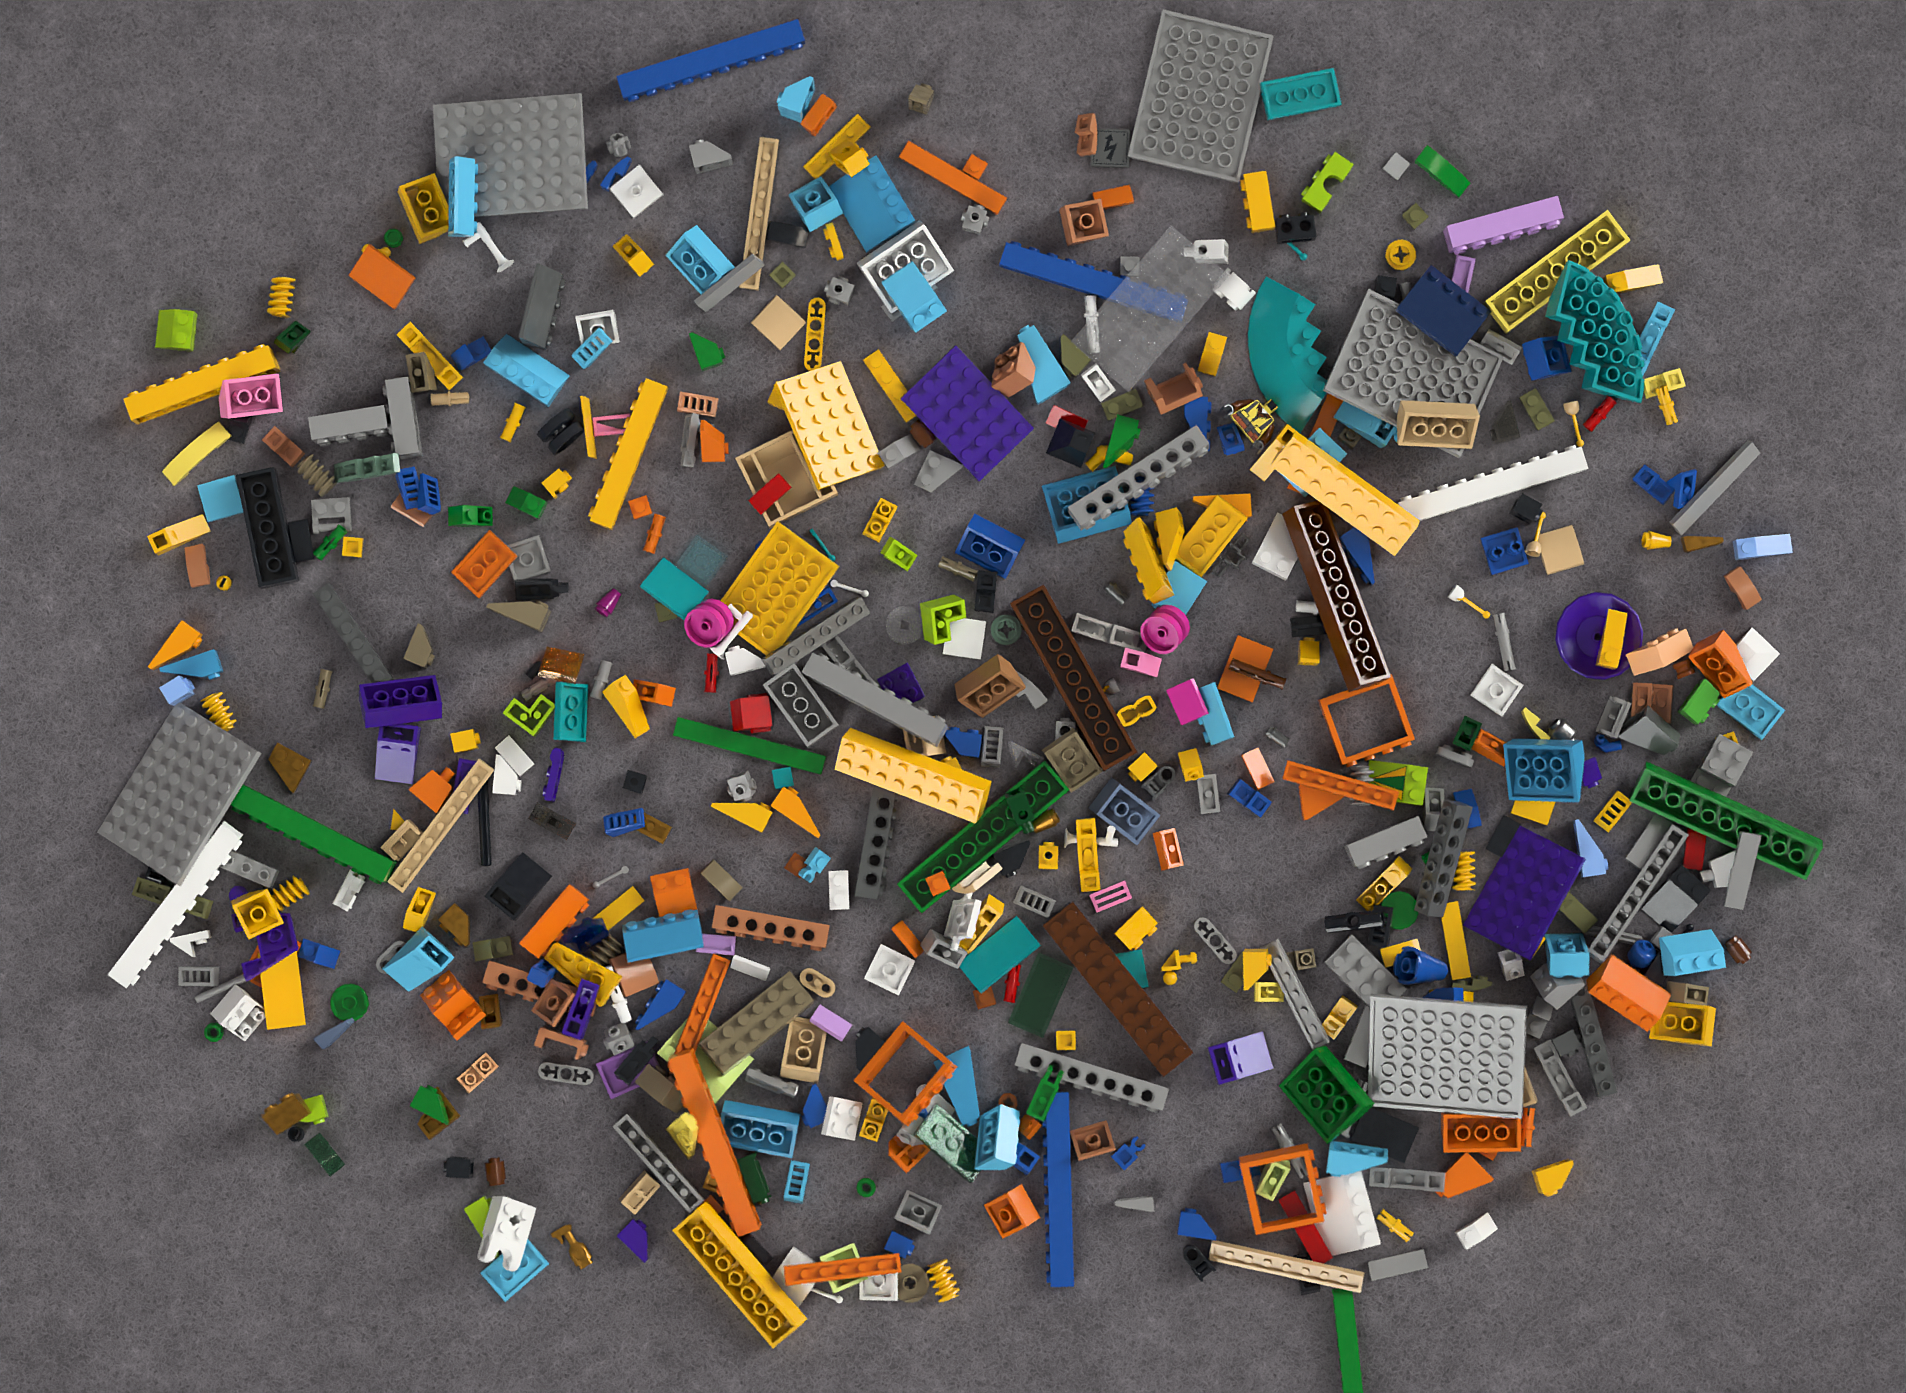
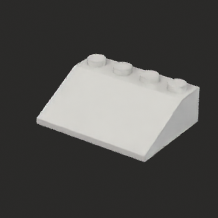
M920 220L857 262L864 276L890 313H893L898 308L881 282L909 262L913 261L930 286L954 271L930 232Z
M1358 1171L1348 1175H1341V1177L1327 1176L1316 1179L1317 1185H1321L1323 1196L1320 1197V1201L1325 1203L1327 1214L1323 1215L1324 1222L1314 1223L1331 1255H1339L1381 1244L1362 1172ZM1309 1181L1303 1183L1310 1211L1314 1213L1316 1209Z

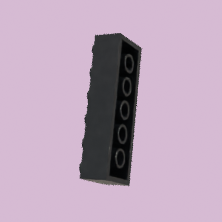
M270 467L237 474L236 479L259 588L265 589L298 582L299 576L277 469Z

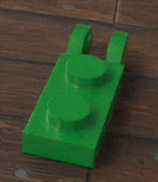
M1051 1065L1048 1066L1043 1079L1041 1078L1026 1112L1027 1115L1043 1122L1064 1074V1071L1060 1070L1057 1073L1054 1084L1047 1081L1053 1071V1066Z

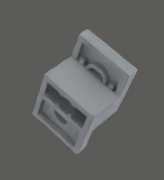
M1718 734L1710 750L1704 754L1690 781L1726 797L1731 787L1736 786L1753 752Z

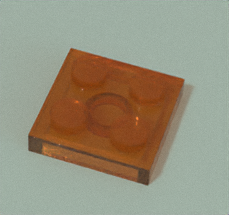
M547 647L538 676L576 684L583 664L584 654Z

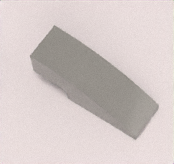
M1017 672L1026 687L1016 694L1017 698L1025 694L1035 710L1047 703L1048 700L1030 680Z
M1655 813L1624 859L1641 870L1672 822Z

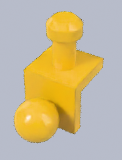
M1174 950L1161 967V971H1166L1163 975L1164 983L1174 985L1177 981V975L1172 970L1181 969L1180 963H1196V953L1190 952L1189 955L1179 956V950Z

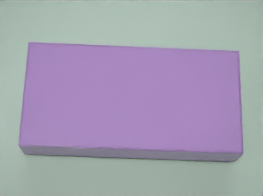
M1457 255L1451 280L1468 293L1476 259Z
M703 933L704 947L696 949V952L735 955L736 936Z
M822 1005L818 1006L809 1020L841 1042L852 1024Z

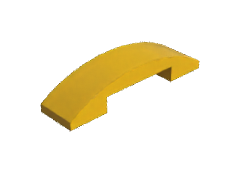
M411 322L396 334L413 353H426L434 369L435 376L448 390H451L463 378Z
M1095 818L1077 819L1076 836L1081 892L1099 891L1100 878Z

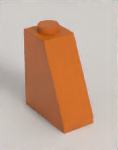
M1298 784L1303 820L1310 819L1344 798V796Z
M1463 1152L1444 1172V1192L1436 1193L1441 1198L1443 1196L1450 1198L1490 1183L1494 1178L1468 1152Z

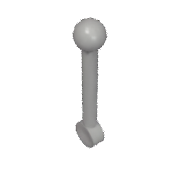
M623 866L620 871L600 880L599 882H593L592 887L594 889H598L601 884L613 879L614 877L622 873H628L629 868L627 866Z

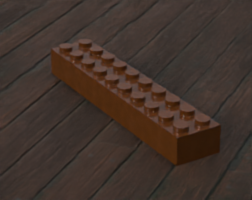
M1319 501L1293 506L1282 515L1348 692L1378 685L1391 676L1328 508Z
M1044 584L1011 602V608L1102 771L1104 772L1137 753L1136 748Z
M1074 902L1070 903L1043 925L1045 930L1163 1077L1193 1054L1191 1048Z

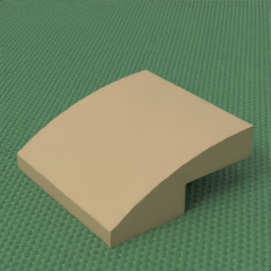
M776 295L750 323L781 350L806 322Z
M1572 525L1539 534L1537 542L1541 545V558L1547 575L1584 564Z
M984 862L952 889L958 893H972L1002 870V867L997 863L990 868Z

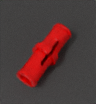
M1607 395L1603 402L1597 408H1594L1591 416L1583 423L1584 427L1593 432L1596 426L1607 418L1606 415L1617 404L1616 401Z
M707 653L706 670L704 671V675H706L704 692L716 693L717 676H719V671H717L718 656L716 654ZM713 664V669H712V681L710 682V679H711V665Z
M1017 964L1008 972L1007 980L1004 983L1006 988L1003 1001L1015 1003L1017 987L1020 986L1018 981L1022 965Z

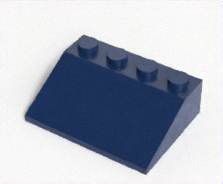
M1430 265L1395 310L1455 357L1458 356L1492 312L1432 265Z

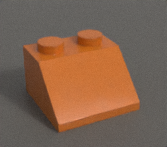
M1022 1184L984 1204L1002 1239L1041 1218Z

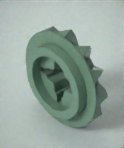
M1001 615L991 625L992 637L999 644H1013L1021 635V624L1012 615ZM1004 622H1006L1008 628H1015V630L1008 633V638H1006L1004 632L998 631L1004 628Z

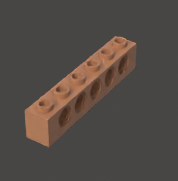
M716 905L712 928L716 929V933L727 934V931L735 932L734 936L746 938V934L754 935L753 939L765 941L766 937L772 938V943L784 944V941L792 942L791 946L802 948L803 944L811 945L810 949L821 951L822 948H826L830 925ZM731 916H735L738 919L737 926L733 928L727 923ZM749 920L757 922V928L753 931L748 930L746 927ZM768 923H773L776 926V931L773 934H768L765 930ZM788 926H792L795 929L794 936L790 938L784 934V930ZM806 930H812L814 933V938L811 941H806L803 938V933Z
M489 960L482 982L487 984L486 988L497 991V988L505 990V994L515 996L516 993L523 995L522 999L534 1002V999L538 1000L540 998L536 993L538 986L527 980L529 972ZM504 973L509 976V982L506 985L501 984L499 980L500 976ZM521 979H525L528 983V987L525 990L518 988V982ZM559 982L574 993L577 992L578 987ZM596 1003L594 1004V1007H593V1011H592V1014H591L592 1017H594L595 1012H596V1009H597V1004H596ZM572 1004L570 1005V1007H569L568 1010L566 1011L567 1013H569Z

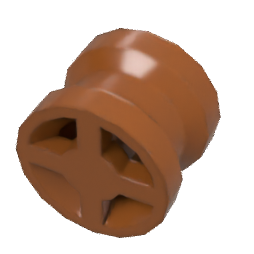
M1690 659L1672 665L1673 669L1677 672V679L1696 673L1690 665Z
M1005 1093L1000 1096L998 1105L1001 1104L1016 1109L1018 1101L1013 1094Z

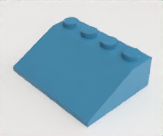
M877 155L869 159L868 162L870 164L853 177L846 174L829 186L866 253L915 223L914 217Z
M1116 466L1042 485L1058 544L1132 523L1128 504L1121 509H1114L1109 517L1105 519L1100 518L1093 527L1088 530L1083 529L1082 531L1068 513L1070 505L1118 475ZM1120 487L1119 491L1124 493L1123 488ZM1105 497L1102 501L1104 503H1111L1113 499ZM1089 507L1086 511L1090 514H1093L1097 511V509L1095 507Z
M1512 739L1503 744L1509 800L1580 801L1584 768L1583 740Z

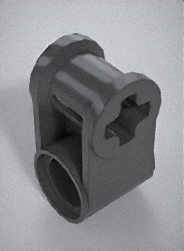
M1164 766L1140 787L1145 789L1154 801L1174 780L1175 770L1170 766ZM1164 769L1172 771L1173 775L1170 780L1162 778L1161 773ZM1150 784H1151L1157 791H1154V790L1150 787Z

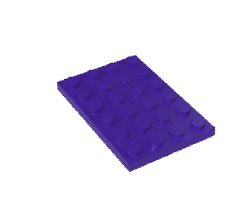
M955 345L900 399L978 481H981L1034 428L998 390L991 387L992 383Z
M1519 826L1503 857H1500L1463 926L1531 961L1586 859Z

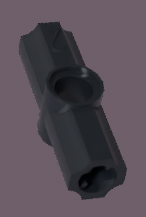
M1379 909L1325 916L1324 923L1327 933L1350 930L1359 931L1365 928L1384 926L1385 917L1383 910ZM1357 916L1358 923L1352 926L1351 920Z

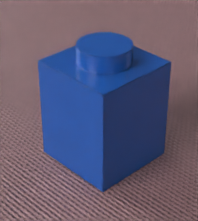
M892 1230L884 1249L892 1253H899L901 1257L905 1258L906 1255L911 1256L915 1245L912 1244V1239Z

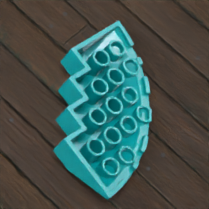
M1567 260L1549 298L1545 317L1561 322L1557 341L1573 346L1569 365L1585 370L1582 389L1641 403L1645 380L1641 371L1645 366L1644 360H1640V357L1642 358L1641 340L1639 334L1636 333L1629 311H1626L1620 301L1621 298L1603 282L1601 277L1596 276L1586 267Z
M1266 276L1254 300L1249 319L1248 350L1250 363L1259 389L1267 402L1272 399L1278 406L1275 410L1277 415L1286 424L1301 433L1326 395L1323 388L1327 380L1318 375L1317 372L1327 357L1311 347L1321 330L1306 321L1315 307L1314 303Z

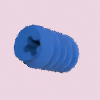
M1142 476L1135 478V481L1138 483H1142L1145 480ZM1149 487L1144 490L1140 497L1130 499L1136 502L1130 505V508L1135 510L1130 512L1131 516H1149V513L1154 512V509L1149 508V505L1154 504L1153 501L1149 500V498L1154 497V494L1150 493L1149 490L1155 489V487Z

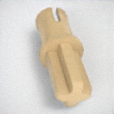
M448 391V393L431 394L432 406L449 405L450 407L451 404H468L470 400L469 393L467 392L451 393Z

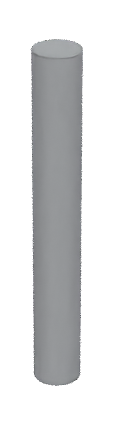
M244 974L196 995V1002L204 1001L232 988L235 984L239 985L245 982Z

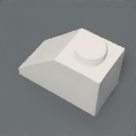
M739 646L728 648L729 652H725L731 676L766 667L761 658L744 648L740 649Z
M496 755L492 793L517 795V791L521 792L522 780H518L519 776L501 755Z
M1487 1212L1455 1231L1464 1249L1467 1250L1487 1238L1498 1228Z

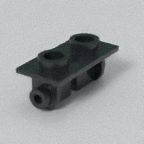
M1320 616L1290 618L1292 637L1327 634Z

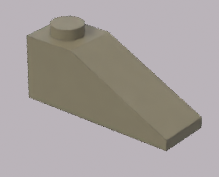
M916 84L908 98L909 109L927 115L934 96V90H931L932 87L926 84H921V86Z

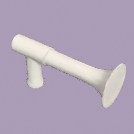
M481 222L477 223V232L474 233V236L463 240L468 248L469 245L481 238L498 262L499 268L497 272L504 271L514 262V260H507L501 254Z
M732 604L728 608L739 621L719 645L709 647L713 653L725 660L724 652L728 645L753 617V614L748 610L744 614L740 613Z
M1109 826L1107 828L1106 837H1096L1097 845L1118 847V838H1113L1116 831L1115 827ZM1067 828L1065 829L1064 848L1068 844L1077 843V836L1069 833Z

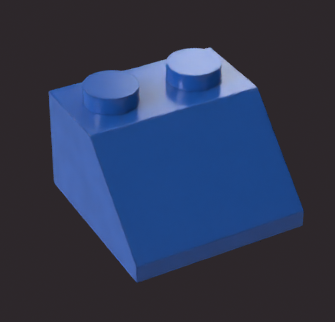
M1558 336L1542 337L1522 344L1531 381L1572 372L1565 344L1557 341Z

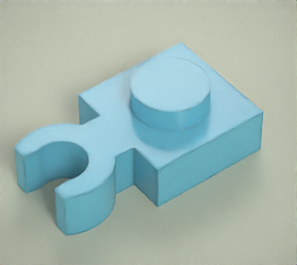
M815 847L804 862L807 864L806 868L801 869L798 875L811 883L814 880L816 871L821 873L831 858Z

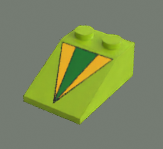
M1369 760V769L1374 771L1373 774L1369 775L1374 781L1369 783L1399 791L1396 803L1423 806L1428 767Z

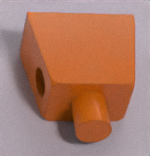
M447 766L440 775L431 770L410 787L409 791L438 814L454 790V787L448 782L455 773Z

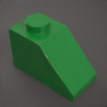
M693 332L689 333L702 371L724 364L722 359L726 357L722 347L718 348L716 343Z
M513 486L505 502L540 520L548 504L545 500Z
M420 1085L410 1106L448 1125L449 1119L442 1096L437 1094L438 1090L430 1085H427L426 1088Z

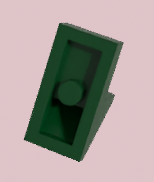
M294 321L276 337L274 344L288 354L291 352L295 354L311 331L298 321Z
M1464 716L1452 744L1470 751L1482 723Z

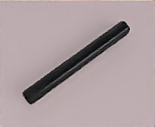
M487 779L478 792L480 857L482 866H490L492 864Z

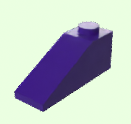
M581 979L562 1034L583 1040L600 985Z

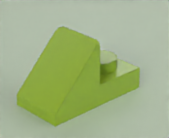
M889 537L880 552L884 555V558L906 571L910 569L918 556L892 537Z

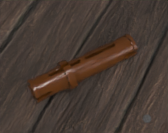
M1232 658L1229 670L1259 680L1264 685L1275 686L1283 690L1287 679L1271 673L1268 669L1265 671L1235 658Z

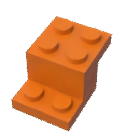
M450 970L442 974L420 994L433 1015L446 1026L456 1040H459L486 1016L474 997L459 983Z

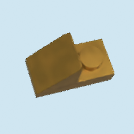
M498 994L479 996V1006L486 1014L481 1019V1029L501 1027L503 1021L500 1014Z

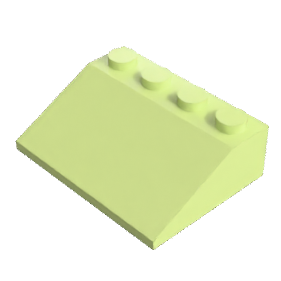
M687 1019L657 1052L667 1062H669L668 1059L676 1050ZM710 1020L707 1021L700 1042L718 1029ZM699 1045L695 1052L714 1103L718 1102L754 1060L749 1055L723 1076Z

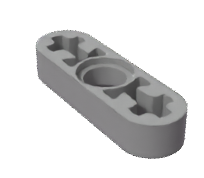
M1198 918L1194 923L1196 933L1223 963H1233L1237 957L1234 948L1207 918ZM1199 921H1201L1202 923L1206 921V928L1209 931L1211 930V928L1214 930V932L1210 933L1206 939L1203 935L1207 933L1203 929L1200 931L1198 930ZM1211 936H1219L1221 943L1218 946H1212L1210 944ZM1225 943L1227 947H1224L1227 952L1232 951L1233 953L1231 955L1232 960H1224V953L1222 951L1217 953L1216 949L1221 948Z
M550 1062L542 1063L538 1068L539 1076L545 1080L578 1085H589L594 1080V1073L589 1068ZM546 1065H548L549 1069L556 1070L555 1066H558V1079L554 1078L555 1074L552 1073L546 1077L545 1073L542 1072V1068H546ZM568 1068L571 1070L572 1075L569 1079L561 1077L562 1069ZM574 1069H578L577 1074H584V1071H587L591 1078L583 1082V1078L576 1077L577 1081H573L575 1077Z

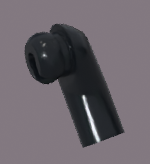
M537 661L525 674L533 680L538 673L551 674L554 671V666L549 661Z

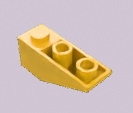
M1288 424L1284 425L1249 470L1262 481H1265L1275 470L1271 467L1273 459L1295 432V429Z
M1177 507L1155 513L1156 520H1154L1155 530L1159 534V537L1156 538L1159 549L1161 548L1162 552L1159 555L1162 566L1165 565L1168 571H1172L1185 533L1182 514Z
M201 514L166 527L147 537L154 553L161 555L207 534L211 530L204 515Z
M1398 856L1356 901L1367 911L1373 910L1374 905H1378L1409 875L1413 868Z

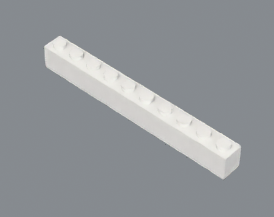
M1576 445L1564 448L1565 452L1559 454L1557 451L1547 453L1546 458L1533 457L1528 459L1529 463L1521 465V462L1511 464L1510 469L1503 470L1502 467L1492 470V474L1487 476L1481 473L1473 476L1474 479L1466 481V478L1455 482L1456 485L1451 487L1445 484L1437 487V491L1431 493L1429 490L1419 492L1418 497L1412 498L1409 495L1400 498L1401 502L1397 504L1422 521L1587 470L1588 466L1582 447L1576 448Z
M225 821L221 824L202 850L182 885L176 884L108 973L111 978L125 988L129 984L134 986L140 978L137 975L141 969L146 970L151 963L149 958L152 954L156 956L162 949L161 942L164 939L168 941L174 933L171 930L174 925L179 926L184 920L185 916L183 913L186 909L191 911L197 903L194 900L198 894L202 896L208 886L205 884L208 880L213 881L219 874L218 867L221 864L225 866L231 858L228 855L232 849L236 851L241 845L242 841L240 838L243 834Z

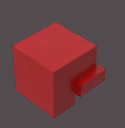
M767 693L746 695L747 698L730 701L733 732L750 730L751 733L771 731L772 719Z

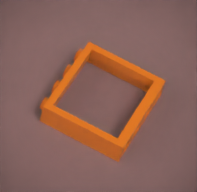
M1392 674L1389 679L1378 685L1351 692L1345 690L1318 700L1341 766L1345 764L1346 767L1356 765V760L1362 758L1368 761L1376 758V753L1382 752L1385 755L1393 752V747L1400 745L1402 749L1412 745L1411 741L1415 740ZM1388 684L1407 736L1346 757L1328 705Z
M902 1021L853 1081L902 1123L909 1126L913 1120H917L918 1114L922 1109L929 1106L932 1097L942 1090L943 1084L953 1076L952 1073L956 1070L957 1066ZM911 1035L944 1064L903 1114H901L874 1091L869 1084Z
M1308 1143L1239 1157L1256 1235L1324 1222L1323 1215L1327 1214L1325 1203L1320 1201V1197L1323 1196L1321 1185L1316 1183L1319 1175L1317 1167L1312 1165L1315 1157L1313 1149L1309 1150ZM1304 1156L1316 1212L1262 1223L1250 1167Z

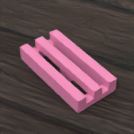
M1125 881L1089 895L1096 913L1132 899ZM1120 886L1124 888L1099 900L1094 898ZM1123 893L1127 895L1124 898L1098 908L1097 904Z

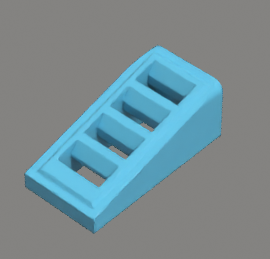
M598 328L571 356L585 369L613 341L601 328ZM597 336L603 341V345L596 339ZM591 342H593L597 346L598 350L591 344ZM586 348H588L593 355H591V354L586 350Z
M791 1160L783 1197L785 1201L803 1204L810 1164ZM795 1167L805 1169L804 1173L793 1171V1169ZM792 1175L803 1177V1180L792 1179ZM791 1183L801 1185V1188L790 1187ZM789 1191L800 1193V1195H789Z

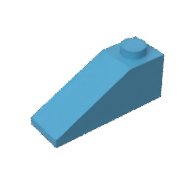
M215 649L159 668L160 672L209 678V680L220 677L219 673L224 672Z

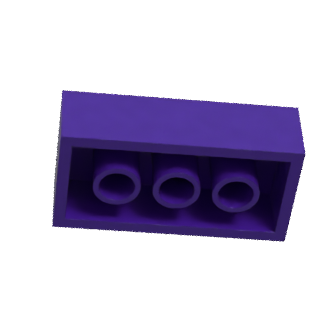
M435 675L359 684V702L365 728L442 718V700Z

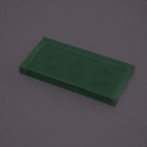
M1038 952L1008 1023L1043 1038L1074 967Z
M935 1104L913 1135L967 1182L973 1183L981 1171L975 1169L978 1139L943 1108Z

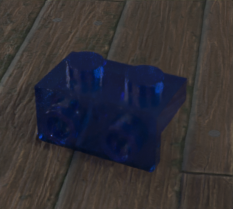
M587 917L580 921V925L569 928L567 930L568 933L562 936L564 944L576 943L579 951L585 952L609 936V932L602 918Z

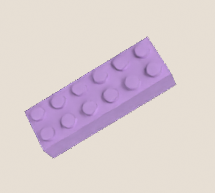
M1555 196L1446 226L1443 233L1449 253L1454 252L1455 255L1465 253L1471 247L1473 250L1481 249L1489 242H1491V245L1502 243V240L1508 237L1510 240L1520 238L1526 232H1528V235H1533L1545 227L1547 230L1557 228V225L1560 224L1564 216L1559 198Z

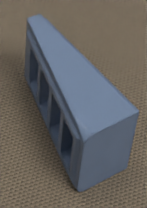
M353 1018L347 1019L313 1039L322 1049H326L355 1020Z

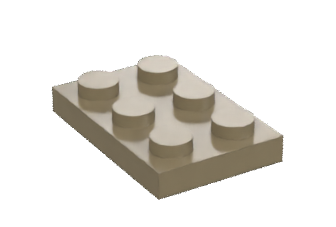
M1074 728L1042 749L1071 793L1103 772Z

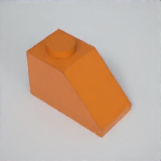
M701 420L702 462H725V454H729V443H725V435L706 420Z
M634 679L633 686L636 688L641 701L672 707L676 688Z

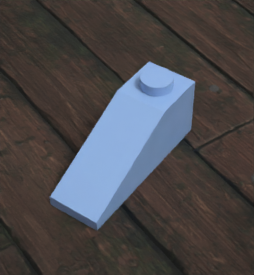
M1790 534L1752 537L1733 541L1735 560L1793 553Z
M1573 820L1577 854L1586 859L1580 870L1581 877L1606 874V870H1608L1607 858L1604 859L1602 852L1580 820Z

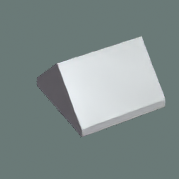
M614 310L575 316L581 345L598 328H601L613 341L612 343L620 342ZM597 336L596 339L603 345V341Z

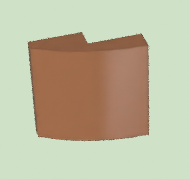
M1633 683L1631 717L1648 705L1668 724H1671L1674 686Z
M625 952L609 959L613 971L622 976L619 986L624 997L659 983L650 958L628 963Z

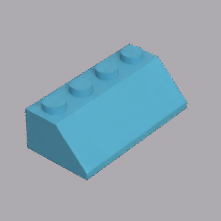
M455 156L449 160L448 236L472 237L477 232V221H474V214H477V202H474V194L477 195L478 184L475 183V175L478 174V164H475V159Z
M508 334L493 347L483 362L485 366L547 407L551 405L570 376Z

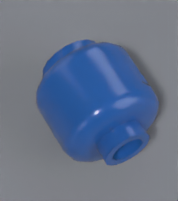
M1637 940L1628 951L1627 956L1633 967L1647 968L1655 958L1656 950L1651 942Z

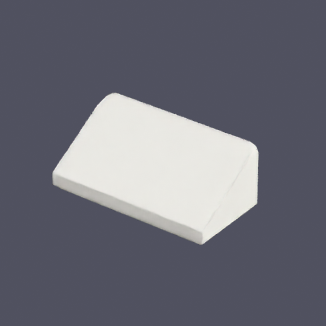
M738 955L733 956L730 966L734 970L764 981L767 980L770 972V967Z

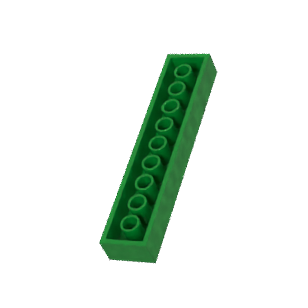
M1043 761L1007 792L1022 787L1036 819L1065 795L1069 788L1048 763ZM1001 796L988 807L977 823L970 822L897 883L921 914L1022 831L1021 825L1017 826L1013 819L1005 796ZM1025 810L1020 811L1019 815H1025ZM943 871L951 889L933 896L925 878Z
M1647 761L1630 793V802L1735 849L1740 831L1759 834L1761 839L1756 858L1804 880H1807L1823 848V840Z
M244 784L230 804L233 806L231 810L241 815L247 813L250 815L248 818L257 823H267L265 827L279 833L281 830L284 832V837L292 841L298 839L301 841L300 845L312 850L316 848L318 849L317 853L330 859L331 856L336 858L335 863L343 867L349 865L353 867L351 871L361 876L367 874L370 876L369 880L377 884L387 883L398 863Z

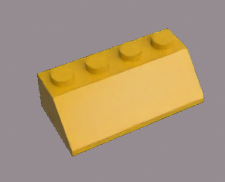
M1140 517L1136 518L1123 531L1126 537L1123 541L1126 548L1130 549L1132 553L1129 557L1133 566H1136L1138 569L1136 576L1138 581L1144 585L1145 589H1142L1145 599H1149L1155 604L1174 596L1164 566L1161 565L1159 553L1149 527Z

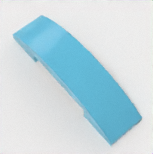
M1661 302L1656 303L1640 335L1641 352L1646 353H1641L1642 358L1640 357V360H1644L1645 366L1641 371L1642 376L1675 311L1674 308Z

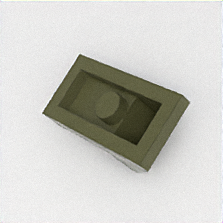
M510 936L472 943L475 962L513 955Z

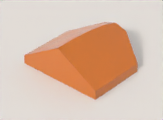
M895 1135L889 1141L888 1155L905 1173H908L932 1147L929 1144L911 1146L910 1144L903 1143Z

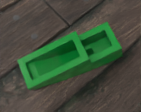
M1428 145L1414 162L1458 198L1471 183L1453 165Z

